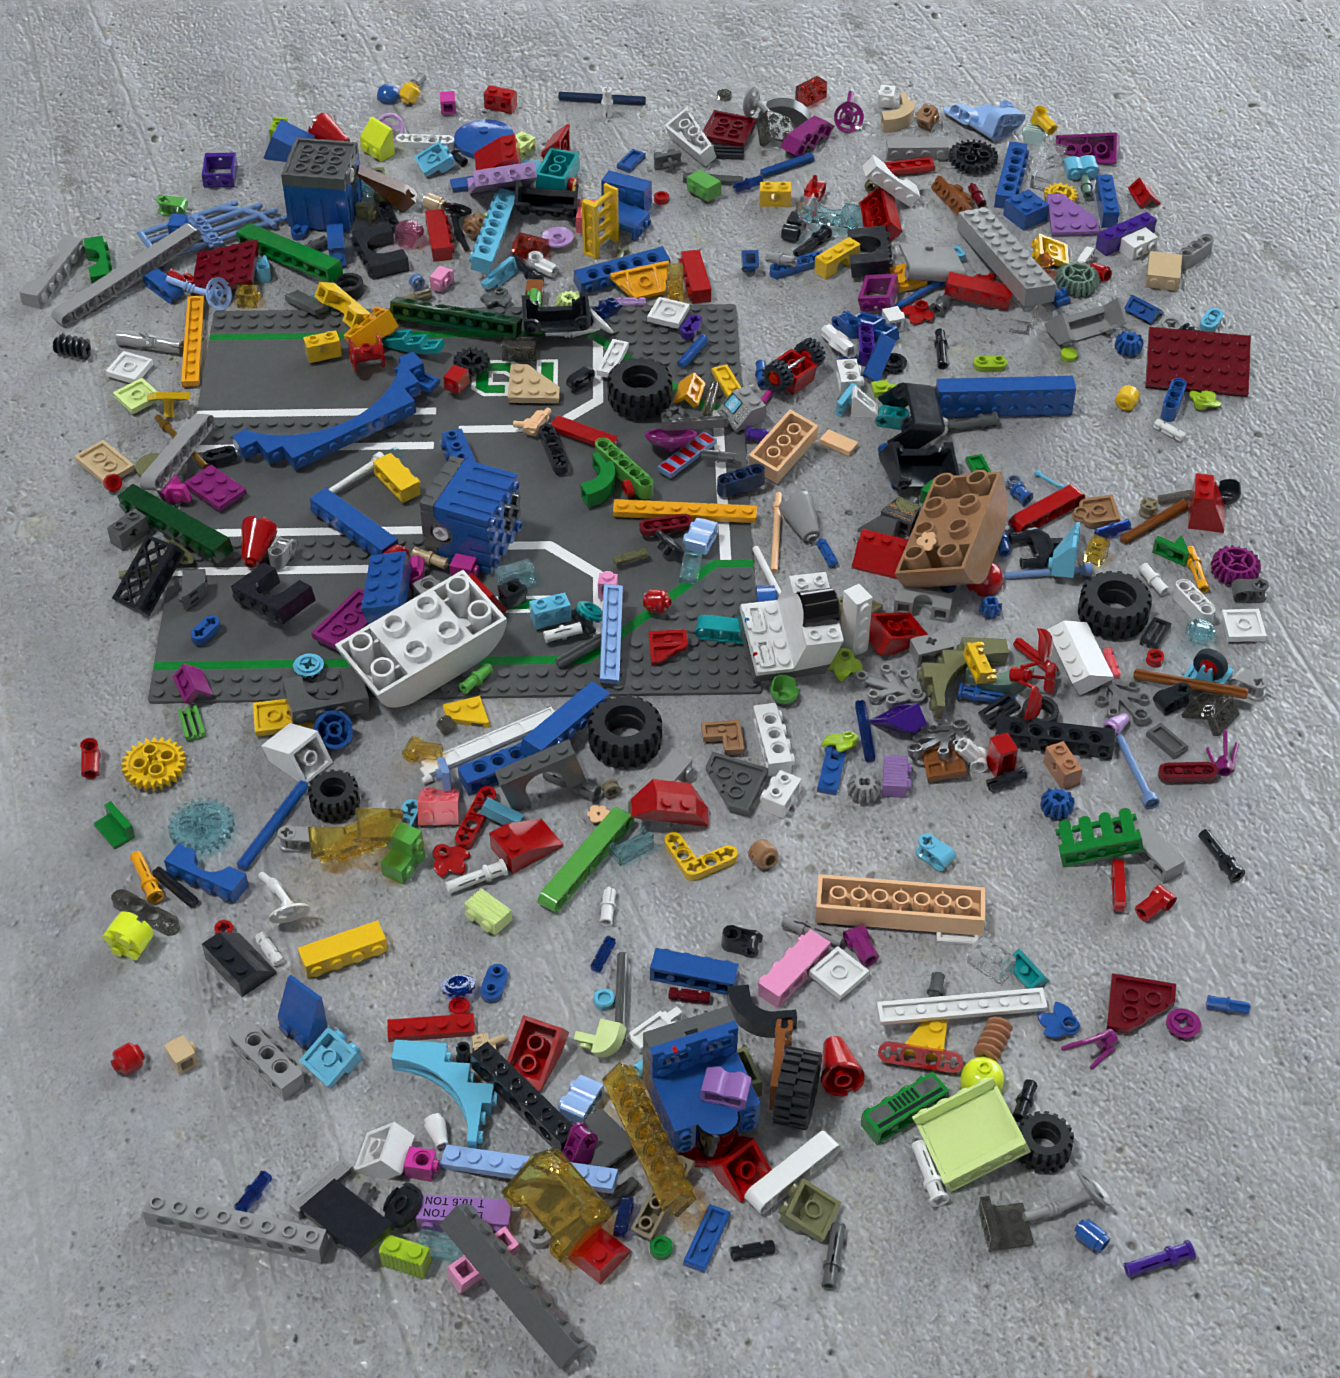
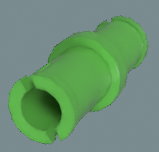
M485 663L477 671L471 672L469 677L459 684V689L464 694H468L475 686H480L483 680L493 673L492 666Z

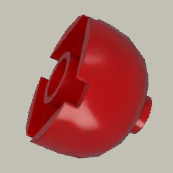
M992 562L987 578L982 583L966 584L971 592L972 590L977 592L978 596L988 597L996 595L998 590L1002 589L1003 573L999 566Z

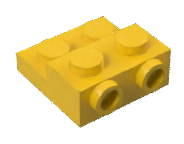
M1038 234L1037 238L1032 240L1031 248H1033L1031 257L1040 266L1049 268L1051 264L1061 267V265L1069 263L1067 244L1042 234Z

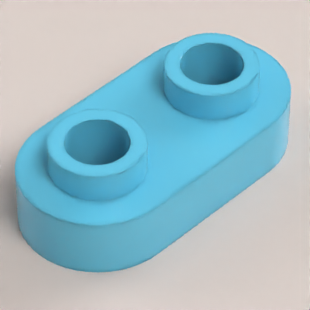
M1210 308L1200 321V329L1204 332L1215 331L1223 320V311L1218 308Z

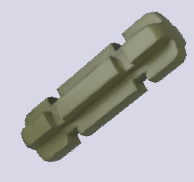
M641 548L638 551L634 550L623 553L622 556L616 555L613 557V563L618 567L623 565V563L628 564L639 561V558L641 560L646 559L648 552L646 548Z

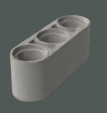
M1202 234L1181 248L1179 252L1182 255L1181 268L1188 269L1208 256L1212 251L1214 237L1210 234Z

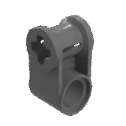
M1262 578L1236 579L1231 584L1233 599L1237 603H1262L1267 598L1266 590L1269 588V583Z

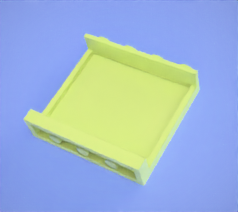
M992 1076L983 1078L977 1084L969 1088H963L957 1094L941 1099L936 1105L921 1109L916 1115L912 1116L949 1193L1031 1152Z

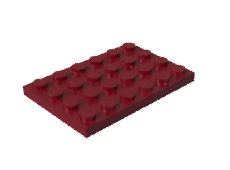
M1149 327L1145 388L1168 390L1173 379L1181 378L1187 383L1185 392L1197 391L1201 393L1208 390L1217 395L1248 397L1251 335Z

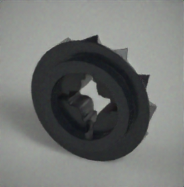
M891 353L884 370H888V372L893 371L894 373L896 371L902 372L903 369H906L907 359L901 354Z

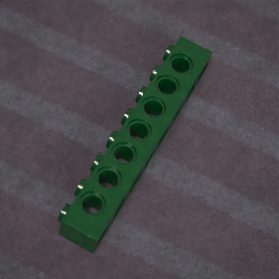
M396 297L390 301V312L396 319L514 339L522 334V317Z

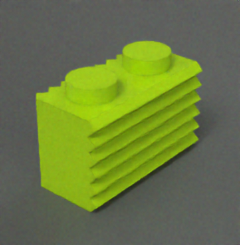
M390 1234L384 1238L379 1249L382 1267L386 1266V1268L390 1267V1269L395 1271L399 1270V1273L403 1271L404 1274H411L412 1277L416 1276V1278L420 1277L423 1279L432 1262L430 1247Z

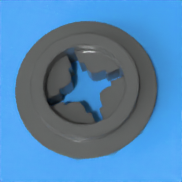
M676 405L674 407L668 406L667 409H663L661 414L662 420L689 417L687 409H683L682 406L676 407Z

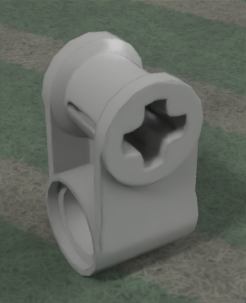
M276 536L273 544L268 549L270 566L276 569H282L286 566L296 550L297 542L295 539L288 540L283 539L281 536Z
M1245 668L1238 669L1228 681V685L1247 688L1248 698L1253 701H1262L1265 697L1264 689L1267 687V680Z
M286 825L278 829L279 848L281 851L304 853L315 851L318 834L316 828L312 826Z

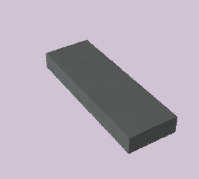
M299 290L285 295L287 302L315 316L328 311V305L322 304L319 300Z

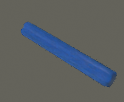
M807 153L760 170V175L762 178L813 162L814 155Z

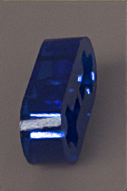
M622 1196L613 1229L614 1237L624 1239L626 1237L634 1208L635 1199L633 1197Z

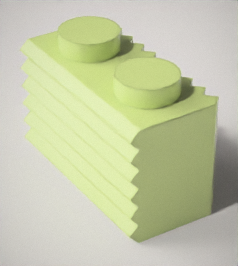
M482 888L464 903L466 917L472 922H477L485 932H490L494 936L512 921V910Z

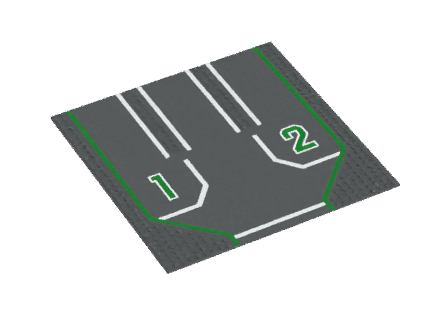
M654 305L589 306L590 309L605 321L614 333L611 334L600 329L599 331L575 336L574 338L572 336L571 338L568 336L567 338L565 336H546L545 333L530 334L524 330L523 321L522 334L514 339L394 318L399 326L394 329L395 331L411 330L413 335L427 334L430 340L443 339L445 342V346L438 354L415 353L424 363L425 372L440 379V384L431 394L420 389L421 394L413 397L416 406L415 414L297 470H294L286 458L269 465L260 453L244 460L236 450L237 458L235 461L214 467L246 488L247 494L221 512L191 491H189L192 496L189 503H181V511L229 537L234 551L221 562L216 563L213 560H208L204 555L194 552L192 548L182 545L175 539L176 543L182 545L191 553L194 562L191 565L179 563L167 584L148 702L150 704L184 703L172 677L183 663L200 668L213 693L211 697L198 694L192 703L264 702L285 699L282 679L297 677L298 675L293 669V663L299 656L308 653L316 654L323 659L324 670L320 671V675L315 674L313 678L311 676L307 678L302 676L306 692L311 697L319 700L337 697L343 691L340 683V668L351 666L337 650L313 639L311 632L356 589H365L371 554L366 550H362L358 544L350 541L333 526L325 523L318 515H314L310 509V497L324 488H331L369 463L377 452L383 453L384 456L392 453L395 458H399L405 468L407 467L414 477L419 479L421 483L419 496L402 503L374 474V468L335 494L396 537L399 545L408 549L411 559L413 548L418 547L425 550L419 502L446 463L445 450L442 451L440 447L441 433L460 428L463 430L476 463L517 473V482H520L521 531L516 532L514 542L512 544L509 543L506 555L501 556L499 566L497 568L494 567L492 574L479 571L478 576L475 577L497 599V586L518 578L527 587V602L513 607L503 614L507 619L504 634L497 646L485 659L419 700L468 699L480 696L481 699L573 697L591 681L610 692L609 697L617 695L760 694L761 681H752L744 644L702 640L695 636L697 619L700 615L737 618L736 613L741 604L756 602L751 523L714 521L718 522V533L706 555L685 550L683 538L685 533L688 534L689 530L666 534L685 551L683 555H680L673 550L667 556L657 548L662 541L658 536H643L639 531L640 522L650 518L613 517L614 499L749 505L748 491L730 497H720L717 494V477L719 475L747 466L745 430L735 432L729 424L723 428L691 429L697 432V436L704 431L717 439V444L709 450L719 451L720 449V451L735 452V464L703 460L700 456L670 479L658 471V466L681 448H676V451L669 452L666 451V448L653 445L645 438L647 431L662 428L661 414H656L652 418L632 419L630 416L625 417L621 413H617L608 401L607 377L597 375V368L612 339L629 342V348L622 361L625 359L627 361L634 357L635 359H639V357H644V359L651 358L655 362H661L662 366L665 365L672 375V401L669 406L674 407L675 405L673 400L679 382L695 372L705 382L699 405L693 408L684 399L677 403L676 407L682 406L683 409H687L689 417L720 416L717 410L727 398L712 375V368L727 364L742 388L736 305H690V309L678 329L647 322V316ZM465 307L523 318L522 307ZM303 309L215 311L213 313L196 413L213 415L215 425L195 451L203 458V453L207 450L223 446L234 447L232 435L245 429L262 434L295 435L316 432L344 423L370 408L384 395L396 377L395 368L399 365V358L410 352L383 346L386 364L384 368L381 367L380 360L377 359L357 363L358 372H354L350 361L348 343L343 336L351 328L342 321L344 314L337 309L328 310L316 316ZM366 309L371 314L373 313L372 309ZM590 314V317H591V325H590V326H593L592 323H593L594 321H593L592 316H591V314ZM693 314L701 316L702 327L696 336L691 340L683 339L680 335V329L687 317ZM336 330L340 339L342 356L309 363L305 353L303 337ZM702 334L707 335L708 342L685 368L678 367L677 361ZM469 347L474 350L477 347L478 350L483 349L484 353H488L490 357L489 368H486V372L481 371V375L475 374L473 377L469 374L470 383L460 394L444 389L443 376L453 366L454 355H457L458 351L462 352L463 348L467 350ZM511 364H528L560 387L559 403H508ZM584 366L592 368L595 371V377L590 383L576 391H573L566 385V380L572 373ZM548 407L552 412L549 415L548 422H545V424H551L559 415L618 436L616 446L652 477L653 496L650 499H641L636 494L630 498L626 497L622 489V481L615 476V489L612 495L604 502L588 508L581 498L580 484L593 480L598 476L592 467V454L595 453V446L557 433L569 462V470L565 474H556L552 469L539 433L536 436L523 433V428L513 427L514 420L524 421L527 418H531L537 410L544 411ZM549 442L547 444L554 445L555 442ZM554 453V454H552V455H553V456H559L560 454H559V453ZM191 456L188 460L185 481L203 470ZM248 516H256L255 519L265 517L273 521L277 525L278 531L276 536H281L283 539L288 540L295 539L297 542L296 550L286 566L282 569H276L280 584L264 595L269 596L281 593L299 580L311 585L315 595V602L283 625L272 621L269 617L261 615L253 609H249L241 603H237L232 596L231 585L255 569L248 568L242 563L241 524L243 519ZM641 548H646L648 552L646 559L641 560L639 558V561L628 564L623 563V565L618 567L613 563V557L616 555L622 556L623 553L634 550L638 551ZM268 551L260 565L263 563L270 565ZM449 562L445 570L432 564L430 566L425 564V577L432 575L436 580L443 582L451 577V563ZM205 569L208 580L207 595L189 609L184 610L183 603L179 602L178 592L182 591L179 585V578H182L183 570ZM611 571L613 574H618V585L623 586L619 683H599L601 646L562 668H558L555 664L557 657L601 633L602 621L596 623L589 620L596 628V634L588 637L584 633L585 631H583L582 634L567 637L566 640L558 639L546 643L543 631L559 628L560 625L575 624L576 622L571 618V621L535 629L530 618L529 601L565 592L570 602L571 610H574L580 601L594 603L602 610L603 599H598L599 573ZM410 586L408 590L407 602L415 598L413 596V591L410 589ZM650 589L665 590L669 597H671V607L664 614L649 613L643 607L644 594L648 593ZM210 615L217 616L220 620L221 629L204 645H195L190 635L192 629L205 617ZM686 629L688 649L655 666H651L648 631ZM485 663L490 664L493 668V673L486 677L480 686H475L468 694H464L459 689V684L466 680L471 672L477 671ZM365 684L369 700H378Z

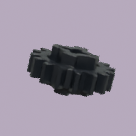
M471 347L467 350L463 348L462 352L458 351L457 355H454L453 365L468 369L469 374L473 377L475 374L481 375V371L486 372V368H489L490 364L488 353H484L483 349L478 350L477 347L474 350Z

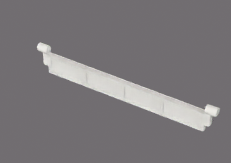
M549 707L421 761L423 767L420 768V772L424 776L421 778L422 784L425 785L433 781L432 776L436 774L435 769H438L437 757H444L450 769L525 737L554 713V709Z

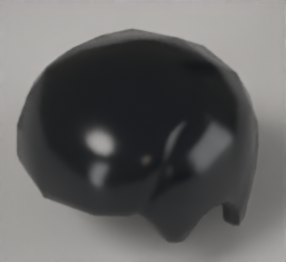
M1224 479L1219 482L1218 488L1225 505L1233 504L1240 499L1241 484L1236 479Z

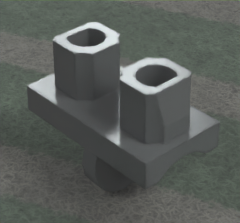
M669 149L667 153L663 154L660 151L654 152L655 171L666 168L669 171H673V167L681 166L680 150Z

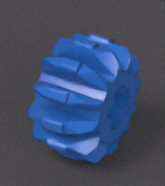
M1122 331L1116 337L1114 346L1118 354L1136 357L1137 354L1141 353L1144 342L1141 335H1136V332L1128 331L1126 333Z
M1057 787L1054 790L1048 788L1046 793H1043L1041 796L1040 807L1044 815H1050V820L1056 817L1059 821L1061 817L1067 819L1072 814L1075 800L1071 792H1065V788L1059 790Z

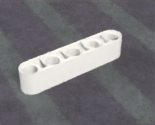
M825 1131L819 1132L750 1187L744 1196L745 1200L760 1214L766 1213L787 1196V1191L792 1183L797 1184L802 1178L807 1180L838 1154L841 1146Z

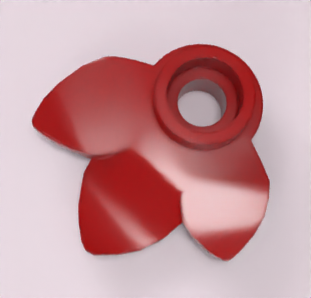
M171 268L170 272L166 273L168 276L180 281H187L188 284H193L194 282L193 276L189 272L181 275Z
M918 300L914 305H908L901 311L904 315L909 316V321L913 325L921 324L923 320L931 321L934 317V313L929 310L928 302L925 300Z
M438 844L432 852L435 859L434 871L441 878L448 871L464 875L466 869L464 860L470 858L471 855L463 847H450L446 844Z

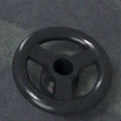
M656 530V535L662 540L657 548L665 555L669 556L673 550L680 555L685 553L683 548L661 530Z

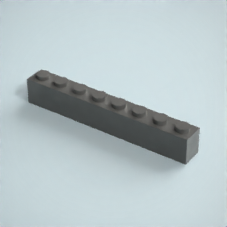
M468 1203L456 1205L439 1226L558 1368L561 1369L571 1365L588 1346L584 1341L583 1334L574 1329L568 1322L569 1319L566 1314L556 1308L553 1304V1299L540 1289L537 1280L523 1269L521 1261L512 1256L507 1250V1245L495 1236L492 1227L478 1216L476 1208Z

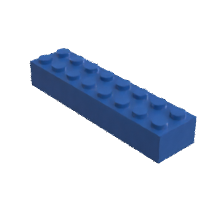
M1073 376L942 378L936 380L935 390L937 391L944 418L977 417L978 414H991L993 411L998 413V417L1072 415L1076 385Z

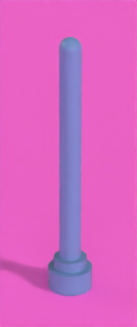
M1083 562L1079 567H1075L1074 574L1092 577V563ZM1052 569L1005 572L1004 577L1006 579L1051 576Z
M1117 735L1116 740L1143 793L1142 802L1145 808L1153 809L1157 807L1160 803L1157 794L1150 791L1123 735Z

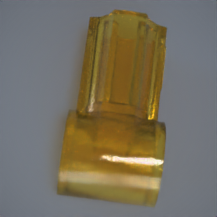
M412 736L403 749L402 756L409 762H416L419 758L437 760V757L443 756V746L441 743L424 742L421 738Z

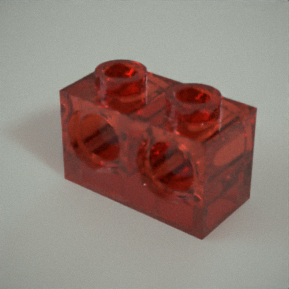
M519 232L512 242V253H517L521 258L528 260L530 252L538 251L542 253L545 259L549 254V239Z

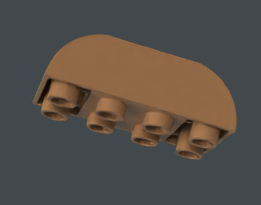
M976 470L966 475L953 476L951 473H943L934 477L895 572L898 581L904 587L923 588L980 584L987 578L1007 521V493L1001 471L986 472L985 470ZM924 532H934L936 534L935 539L937 543L933 545L931 551H926L922 545L917 544V539L922 537Z

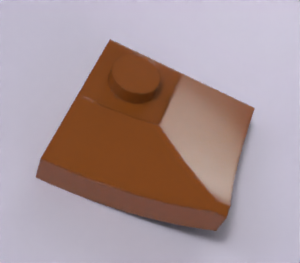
M940 745L925 751L922 755L928 782L967 776L964 759L953 750V746H948L950 752L948 759L942 760L938 758L937 750L940 748Z

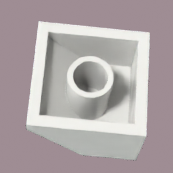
M396 1122L367 1132L353 1171L358 1174L383 1179H390L401 1175L404 1171L403 1165L409 1146L412 1147L415 1135Z

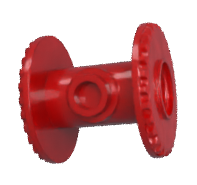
M376 335V344L363 343L360 347L355 348L352 340H348L349 356L354 372H358L357 363L377 359L380 360L381 367H385V353L380 335Z

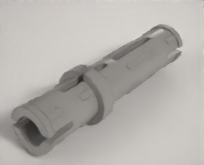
M785 914L781 922V927L798 932L800 936L802 934L805 935L811 929L830 941V945L841 947L843 943V935L808 923V920L796 919Z

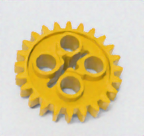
M153 737L152 741L145 738V743L138 741V746L132 745V751H126L127 756L122 757L123 776H125L126 782L130 781V785H136L138 790L142 786L145 791L149 787H152L153 791L156 790V787L163 790V785L166 784L170 787L171 781L177 783V777H182V772L186 771L185 751H183L182 746H178L177 742L172 743L170 738L166 742L164 737H161L159 741L156 740V737Z

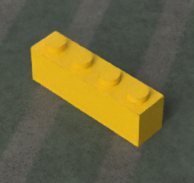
M378 920L298 947L300 962L307 979L321 976L324 973L341 969L353 963H359L364 959L379 956L388 951L386 937Z

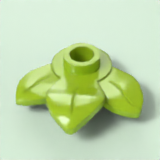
M1205 390L1201 393L1191 391L1189 397L1193 399V406L1196 409L1206 410L1208 406L1220 407L1222 405L1220 401L1215 400L1216 394L1212 391Z
M843 647L838 650L827 670H834L836 677L842 682L851 673L855 675L858 671H863L861 661L854 657V652L850 648Z
M846 731L842 734H829L823 739L821 746L836 745L837 752H843L857 745L858 735L852 731Z

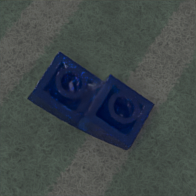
M608 297L599 300V305L590 309L604 320L620 310L622 304L615 298Z

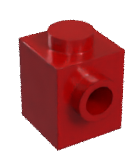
M453 365L443 376L444 389L460 394L470 383L469 370Z

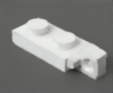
M677 1006L668 1013L666 1011H659L629 1032L627 1040L642 1053L643 1032L681 1021L683 1019V1012Z

